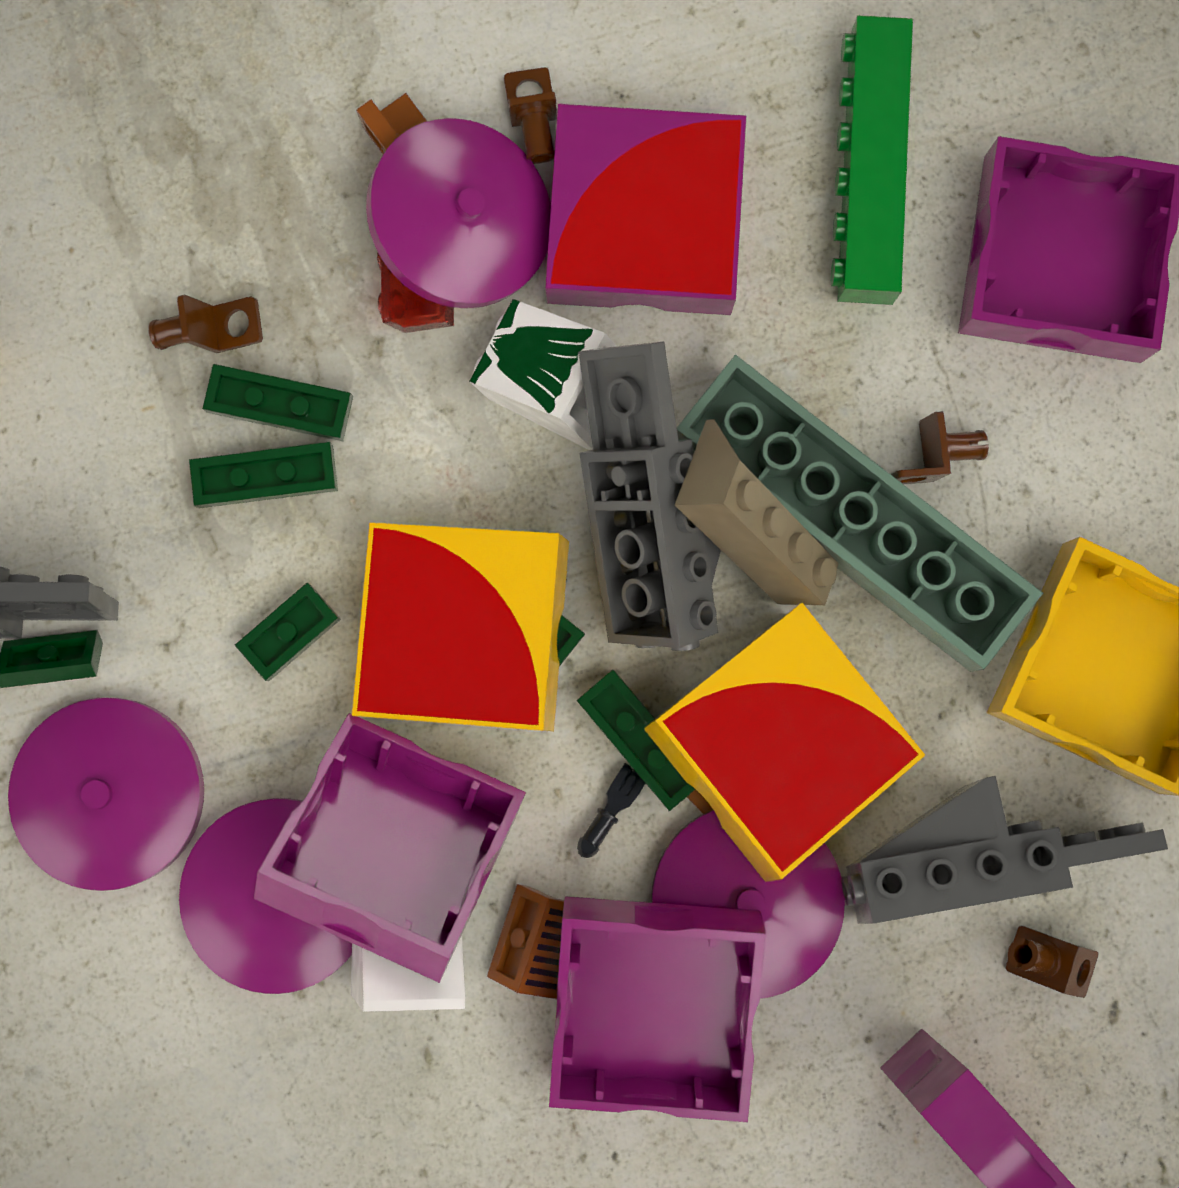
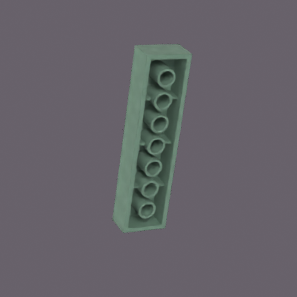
M736 354L677 427L678 440L692 439L693 452H695L706 420L714 419L739 460L839 563L838 569L970 672L984 670L1043 594L1038 588Z

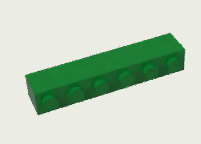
M857 15L851 33H844L841 62H848V78L842 77L839 106L846 107V122L839 123L837 151H844V167L837 168L835 178V196H842L841 213H835L833 222V241H840L839 258H833L830 277L831 286L838 287L837 302L893 305L902 292L913 18Z

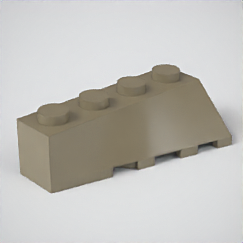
M714 419L706 420L675 506L777 604L799 605L803 603L804 605L825 606L831 586L836 580L839 563L739 460Z

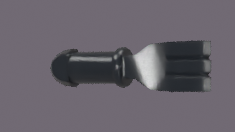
M624 763L606 793L607 804L605 808L597 809V816L584 836L580 837L577 850L581 857L590 858L597 854L600 850L599 846L612 826L618 823V819L615 816L619 811L631 806L646 784L637 772L626 763Z

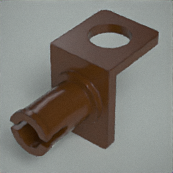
M541 67L506 73L504 75V83L512 127L522 126L527 152L526 159L532 161L533 164L553 160L555 150L553 149L549 121L557 120L556 95L555 92H552L548 68ZM527 81L537 83L543 91L541 94L516 96L518 87Z
M180 295L177 297L179 315L161 320H152L149 324V336L152 344L160 350L188 343L214 353H221L258 344L263 340L258 300L252 296L213 306L188 295ZM244 311L248 316L249 326L243 335L233 337L228 329L229 319L235 312Z
M943 411L934 412L919 422L924 468L899 470L891 475L902 484L937 481L951 474L950 461L986 459L989 444L978 445V441H986L988 437L983 430L947 433Z
M1019 926L1014 941L1008 948L1006 970L1063 994L1085 998L1099 953L1031 928ZM1084 962L1081 976L1077 981V974L1081 964Z

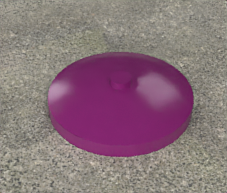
M457 118L435 119L416 125L401 134L387 148L376 164L370 178L366 197V214L370 235L381 259L399 281L416 294L448 307H485L498 303L517 292L538 271L548 251L551 214L548 192L532 161L527 160L524 151L502 133L471 120Z
M95 698L76 702L60 709L45 719L35 728L21 747L11 771L8 787V806L11 823L27 855L38 867L53 878L70 886L97 891L116 890L133 886L156 876L169 867L186 849L193 838L204 804V778L201 764L186 734L174 721L157 709L137 701L121 698Z
M291 798L264 799L247 803L229 811L217 819L200 836L192 848L182 872L179 889L180 915L186 936L192 948L204 964L216 975L228 983L252 992L282 994L303 990L325 980L352 956V943L254 899L258 870L289 816L303 800Z
M714 810L690 821L674 836L659 860L652 885V903L761 911L766 930L760 999L788 992L814 975L832 953L838 941L844 920L845 898L841 874L834 856L825 843L782 880L765 882L722 828Z

